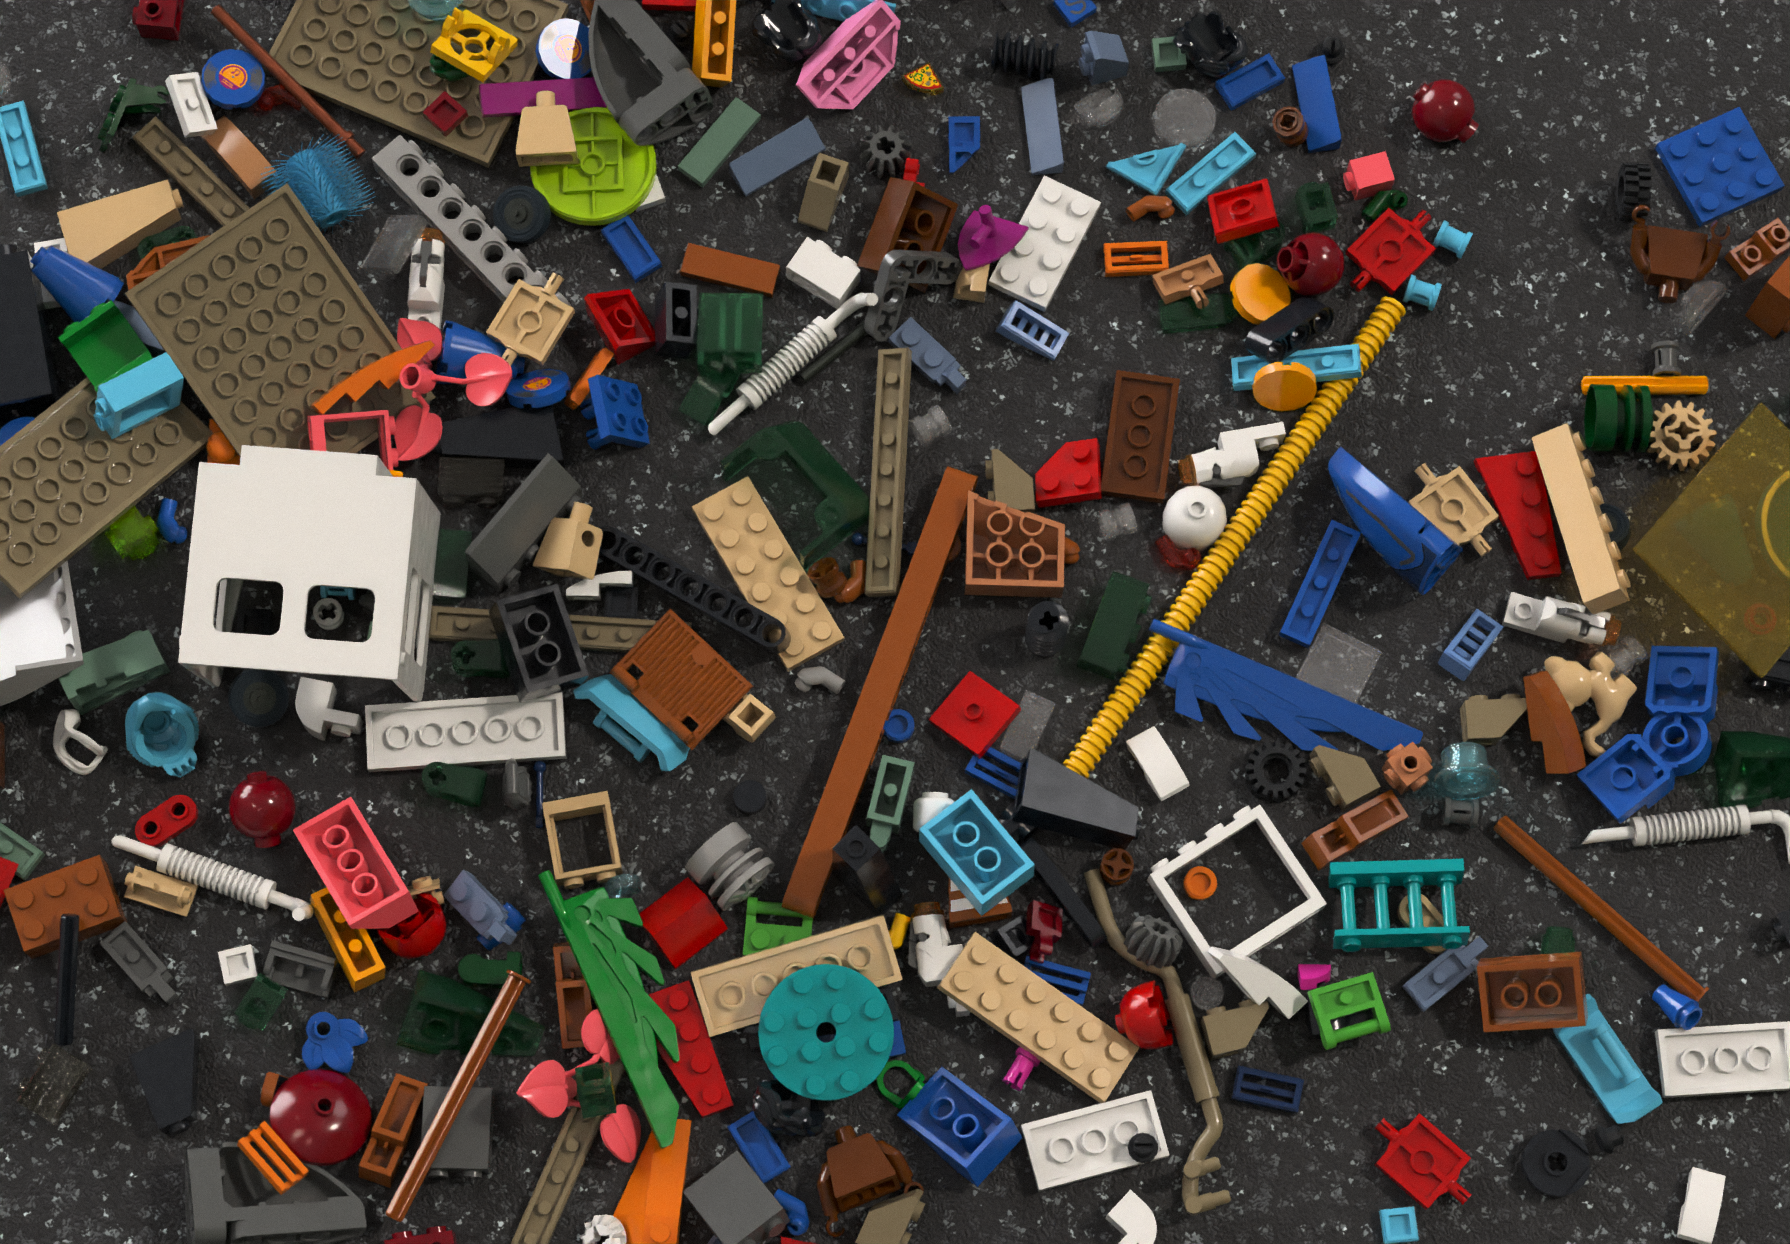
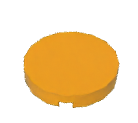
M1260 263L1247 265L1234 275L1230 284V292L1233 290L1234 298L1232 302L1235 309L1252 324L1259 325L1291 304L1290 290L1287 283L1278 271L1268 265Z
M1283 362L1271 363L1262 367L1253 378L1254 398L1260 405L1271 410L1291 411L1299 409L1310 403L1317 392L1315 374L1310 368L1296 362H1291V365H1283Z

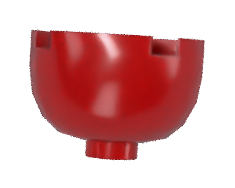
M416 894L417 899L413 900L419 912L391 928L377 929L383 943L395 955L407 959L427 956L442 942L446 933V920L439 902L431 894Z
M1155 980L1141 983L1126 992L1120 1003V1014L1115 1015L1119 1033H1126L1131 1043L1147 1050L1160 1049L1173 1044L1172 1029L1165 1030L1167 1019H1170L1159 985L1155 986Z

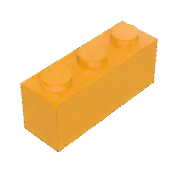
M696 0L692 71L705 86L722 88L732 81L736 0Z
M327 887L311 894V905L314 908V914L354 993L384 979L385 965L367 930L350 928Z

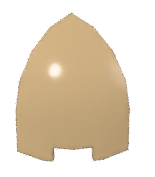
M990 264L965 271L962 266V270L955 282L953 298L984 303Z

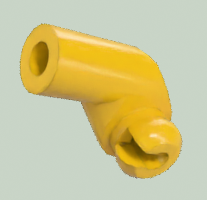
M895 913L891 929L888 930L894 950L903 945L911 920L910 917Z

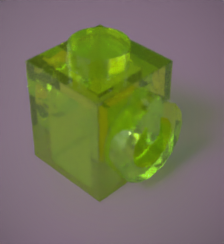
M135 505L109 526L111 530L105 533L122 559L128 555L132 561L137 558L143 559L152 554L155 546L160 544L155 536V533L159 531L158 527L149 514L143 518Z

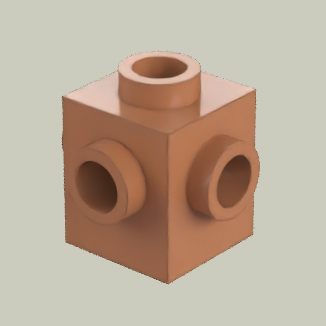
M1411 742L1406 747L1399 744L1386 754L1388 759L1382 767L1384 778L1401 795L1409 789L1415 792L1429 781L1427 776L1433 768L1430 764L1432 760L1423 747L1418 748L1414 742ZM1407 760L1413 769L1407 768L1404 761Z

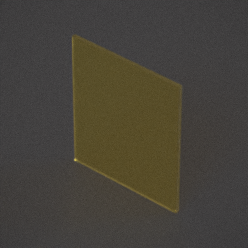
M1762 402L1753 409L1632 549L1759 678H1763L1790 646V430Z

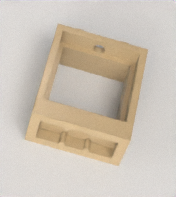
M608 791L542 803L557 886L564 885V889H574L582 887L584 881L597 879L598 883H606L616 880V875L623 874ZM603 812L612 864L564 872L555 821Z

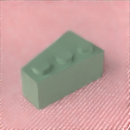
M148 629L145 631H135L124 639L83 653L84 664L58 679L69 701L79 711L80 715H83L171 671L153 635Z

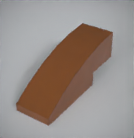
M1539 671L1524 676L1531 741H1542L1546 774H1569L1585 768V756L1578 728L1559 687L1548 671Z
M1390 789L1341 815L1336 821L1313 832L1301 844L1318 871L1329 866L1330 862H1336L1403 822L1409 816Z
M555 943L553 945L562 1049L584 1047L581 1028L586 1016L593 1011L592 995L569 943Z
M396 1073L371 1130L370 1141L359 1163V1178L391 1188L415 1127L424 1099V1086H428L427 1083Z

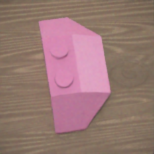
M883 0L873 1L846 19L803 64L796 86L815 108L854 109L894 67L898 44V30H900L901 21Z

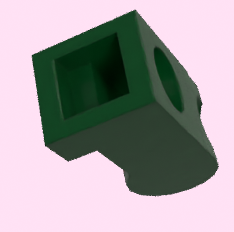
M507 951V960H489L477 954H468L459 962L458 973L463 982L470 987L502 989L509 976L506 974L507 969L522 975L523 956L521 952Z

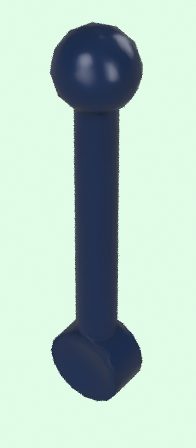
M861 533L852 535L851 539L855 545L868 543V537H864ZM908 542L907 544H902V550L906 551L908 555L913 556L917 543Z
M539 760L533 766L536 772V828H543V772L546 770V764Z

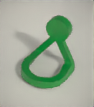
M893 1060L886 1063L876 1078V1084L879 1092L892 1105L901 1109L909 1100L913 1101L925 1085L923 1082L925 1077L908 1063ZM901 1067L916 1080L915 1085L904 1099L889 1092L884 1086L883 1077L890 1068Z

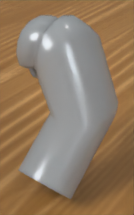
M817 666L800 670L797 673L798 678L795 680V685L799 690L807 692L812 688V685L822 684L838 694L846 681L827 668Z

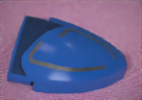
M1340 446L1328 462V471L1337 494L1348 514L1365 539L1382 559L1422 596L1425 595L1453 564L1463 548ZM1424 527V531L1420 534V530Z

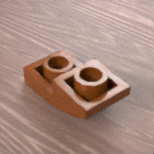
M1777 218L1756 231L1750 239L1729 251L1724 258L1742 280L1746 281L1790 249V231Z

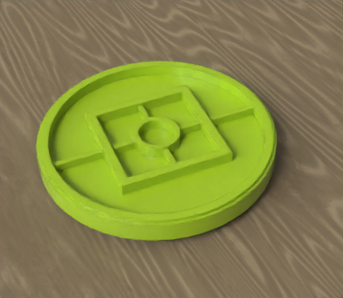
M593 107L568 112L579 164L530 166L534 189L544 195L552 213L571 223L596 226L609 224L628 216L640 207L653 187L657 172L653 144L637 146L619 126L607 108Z

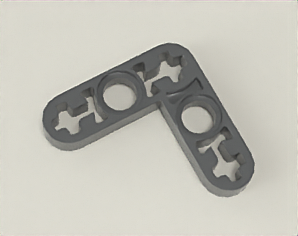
M891 250L883 257L873 290V293L878 297V302L876 305L869 306L864 323L865 332L877 341L883 342L888 340L896 330L908 284H951L958 279L962 270L960 260L947 252ZM926 260L925 269L920 274H917L918 265ZM903 263L904 265H906V267L904 268L899 265ZM938 266H939V267L945 268V269H943L942 272H941V271L938 270L937 268H938ZM893 289L892 298L884 303L885 294Z

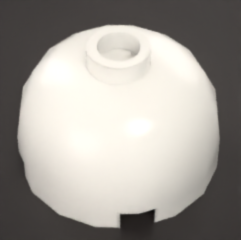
M1187 486L1176 491L1167 501L1162 515L1163 530L1168 540L1180 549L1185 550L1186 548L1195 550V552L1213 547L1214 542L1220 540L1219 536L1224 532L1227 523L1226 508L1221 498L1211 489L1202 486Z

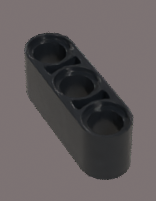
M1302 296L1254 327L1246 337L1245 348L1249 353L1270 364L1281 362L1326 332L1333 323L1334 311L1331 307L1309 296Z

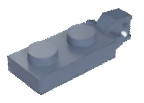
M912 317L904 322L888 338V342L894 348L908 347L912 351L911 364L932 384L936 383L941 386L943 383H946L956 394L966 386V378L958 371L960 364Z
M462 870L443 896L481 936L489 940L494 937L498 942L502 941L510 945L517 934L505 923L509 917L507 915L509 912L470 872Z
M1479 936L1467 947L1462 945L1457 949H1447L1402 986L1418 1007L1425 1012L1476 970L1475 968L1479 963L1476 957L1486 950L1488 945Z

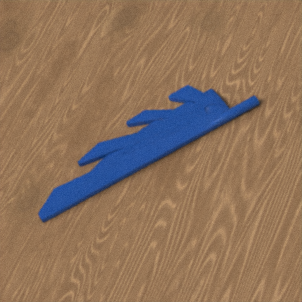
M1153 619L1149 631L1179 643L1163 682L1164 685L1176 689L1174 710L1179 714L1202 722L1203 717L1197 701L1198 698L1217 705L1234 734L1257 741L1261 740V736L1241 715L1243 714L1270 722L1301 750L1312 751L1318 745L1338 750L1310 730L1346 732L1381 751L1393 749L1399 744H1402L1404 747L1411 742L1419 744L1422 739L1423 732L1169 624Z

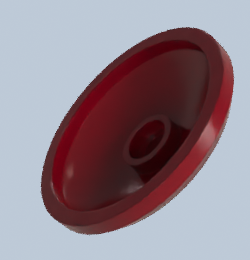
M323 1069L300 1072L286 1080L276 1091L269 1111V1124L273 1131L301 1162L317 1166L334 1165L356 1154L368 1137L372 1121L370 1105L361 1088L348 1077ZM325 1104L330 1110L322 1111L318 1105Z

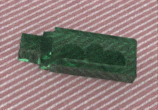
M1229 293L1207 294L1206 297L1209 299V304L1206 307L1202 304L1201 309L1197 308L1191 296L1166 305L1163 300H1158L1162 334L1225 327V324L1233 322V317L1241 315L1235 309L1232 302L1233 298H1230Z

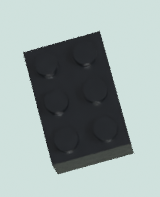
M558 584L495 601L488 612L520 703L582 685L589 676Z

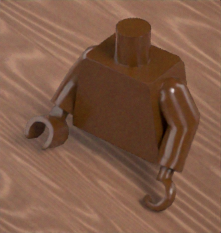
M1639 205L1632 212V218L1637 224L1633 225L1630 256L1638 272L1644 275L1645 284L1659 287L1658 300L1663 303H1675L1678 298V290H1689L1693 283L1701 282L1715 266L1722 248L1720 241L1729 236L1730 227L1727 224L1725 233L1717 235L1714 229L1718 221H1714L1710 226L1712 238L1707 240L1708 234L1652 225L1646 226L1645 219L1638 218L1636 215L1638 211L1643 209L1650 212V208L1646 205Z
M850 1125L836 1130L834 1135L838 1145L826 1151L828 1160L821 1165L817 1182V1190L824 1216H829L825 1224V1230L832 1237H839L845 1232L844 1228L839 1232H833L829 1228L832 1223L838 1221L837 1214L840 1213V1210L841 1213L899 1190L901 1189L900 1183L904 1185L902 1194L907 1193L908 1188L912 1185L924 1191L920 1183L913 1182L911 1178L913 1173L901 1151L884 1140L876 1141L871 1133L857 1137L854 1128Z

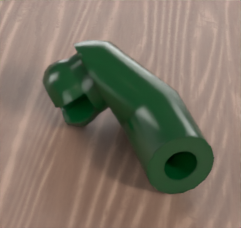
M433 55L429 60L431 72L446 81L456 82L470 76L436 55Z
M1399 190L1379 191L1365 207L1361 216L1366 221L1374 223L1382 211H1386L1388 208L1393 211L1404 208L1408 203V197Z

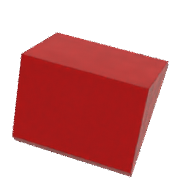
M630 289L592 293L584 297L587 315L608 350L614 353L613 358L617 365L655 345V330Z
M688 877L639 913L643 922L642 928L675 970L728 930V927L708 897Z

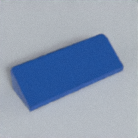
M1325 55L1292 65L1300 112L1309 131L1306 138L1308 153L1339 149L1342 139Z

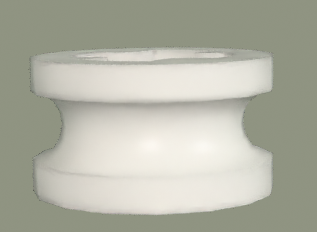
M333 598L321 599L313 608L316 623L325 630L338 628L344 620L341 604ZM333 607L336 608L334 610L336 615L334 619L329 617L325 621L321 619L324 618L322 614L324 608L326 610H331Z

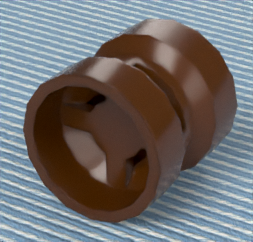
M1288 106L1281 108L1275 113L1272 123L1281 143L1290 147L1302 144L1306 140L1309 131L1301 112L1295 107Z

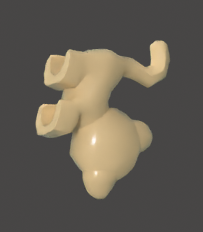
M1598 651L1590 658L1589 667L1591 670H1587L1578 661H1566L1562 657L1551 656L1544 662L1545 669L1559 687L1570 711L1572 712L1575 707L1587 702L1589 698H1592L1595 703L1599 720L1583 731L1582 745L1590 756L1597 759L1606 750L1595 742V738L1605 733L1613 723L1621 718L1628 700L1636 692L1637 687L1624 674L1618 675L1614 679L1611 678L1610 672L1615 664L1603 652Z

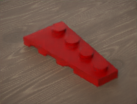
M1536 451L1475 458V467L1481 473L1486 484L1485 489L1497 508L1501 524L1508 532L1512 548L1527 580L1560 576L1561 568L1546 487Z
M688 980L649 994L653 1001L675 1024L679 1061L677 1063L672 1061L655 1036L657 1051L702 1119L733 1108V1101L690 981Z

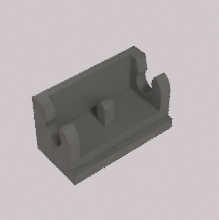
M272 940L263 969V974H265L264 980L329 999L340 963L336 958Z

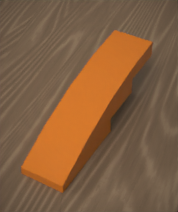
M431 340L424 341L377 359L335 384L312 403L311 406L319 415H323L344 394L351 402H356L376 382L383 389H389L400 379V372L404 366L410 363L416 364L435 344Z

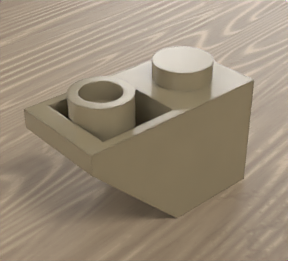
M822 153L818 154L808 179L798 223L828 232L849 178V162Z
M992 449L991 459L985 460L986 480L992 479L993 491H987V499L994 502L996 500L1007 504L1008 507L1025 513H1034L1033 478L999 449Z
M1506 694L1501 696V699L1488 700L1486 695H1475L1465 700L1460 708L1463 747L1496 745L1526 712V698H1521L1520 694Z
M1321 745L1313 748L1310 754L1311 760H1309L1310 767L1318 778L1322 776L1328 787L1325 790L1329 800L1334 806L1339 805L1342 812L1377 794L1381 786L1364 758Z
M1251 999L1238 1003L1239 1008L1227 1011L1226 1006H1220L1206 1011L1207 1016L1202 1017L1200 1024L1210 1061L1243 1053L1269 1009L1268 1001H1264L1259 1006Z
M915 1189L874 1204L867 1214L855 1243L908 1244L912 1234L906 1231L911 1220L918 1222L925 1206V1203L920 1201L924 1191Z

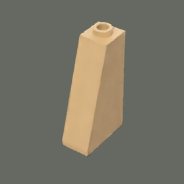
M167 179L58 211L57 215L68 253L101 269L180 221L181 216L178 208L184 206L179 190H172Z

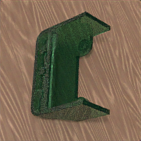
M788 421L759 430L721 460V475L724 481L727 482L755 458L758 457L764 461H771L785 453L825 498L815 509L816 524L824 533L800 551V564L804 571H806L869 519L870 498L803 423Z

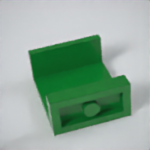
M112 300L107 304L101 303L94 307L87 318L81 322L71 323L64 329V334L58 337L95 387L96 392L99 385L154 358Z

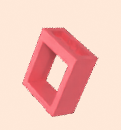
M388 410L307 416L310 450L326 451L324 423L377 419L380 459L388 470H394L393 467H398L397 448H392L391 435L396 434L394 416H389Z

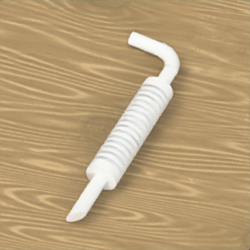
M874 293L856 294L840 305L826 320L821 316H817L811 324H808L806 328L797 334V337L789 341L783 349H780L778 353L769 359V362L767 361L764 366L759 368L760 370H757L755 374H752L750 378L736 389L740 397L708 425L709 432L712 435H716L747 406L756 410L767 400V397L772 396V393L774 394L777 391L776 389L784 385L790 379V376L793 377L795 372L797 373L800 368L802 369L805 366L804 364L812 360L818 352H821L823 348L837 337L834 328L861 307L876 305L878 302L877 295Z
M1745 804L1735 805L1734 807H1721V809L1717 807L1715 809L1709 808L1708 810H1695V812L1691 810L1689 812L1683 811L1682 813H1669V815L1664 813L1663 815L1657 814L1656 816H1637L1630 818L1629 826L1592 830L1582 844L1631 839L1633 846L1637 847L1645 846L1646 844L1652 845V843L1654 845L1658 843L1663 844L1665 841L1666 843L1678 842V840L1681 842L1684 840L1690 841L1691 839H1704V837L1708 839L1710 837L1716 838L1717 836H1730V834L1732 836L1736 834H1749L1751 825L1771 823L1779 825L1785 834L1788 863L1790 864V816L1780 810L1773 809L1749 812Z
M122 835L115 836L112 839L111 843L114 847L157 862L156 869L161 873L175 876L178 879L181 878V880L188 881L189 883L194 882L195 885L200 884L203 888L212 889L214 892L218 891V893L228 897L231 895V898H237L239 901L243 900L245 903L249 902V904L264 910L268 909L271 903L291 910L292 917L296 921L309 919L314 913V908L310 903L276 891L277 883L275 881L264 880L261 876L252 875L250 872L246 873V871L239 870L236 867L233 869V866L221 864L219 861L215 862L213 859L199 854L196 855L194 852L190 853L188 850L184 851L183 848H178L169 843L161 850Z

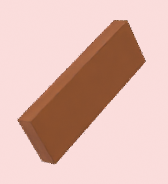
M688 243L680 274L681 276L773 298L780 273V265Z

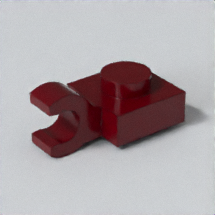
M1033 900L1027 906L1026 934L1035 937L1030 950V960L1042 964L1044 962V954L1048 956L1052 954L1053 943H1056L1062 937L1063 909Z

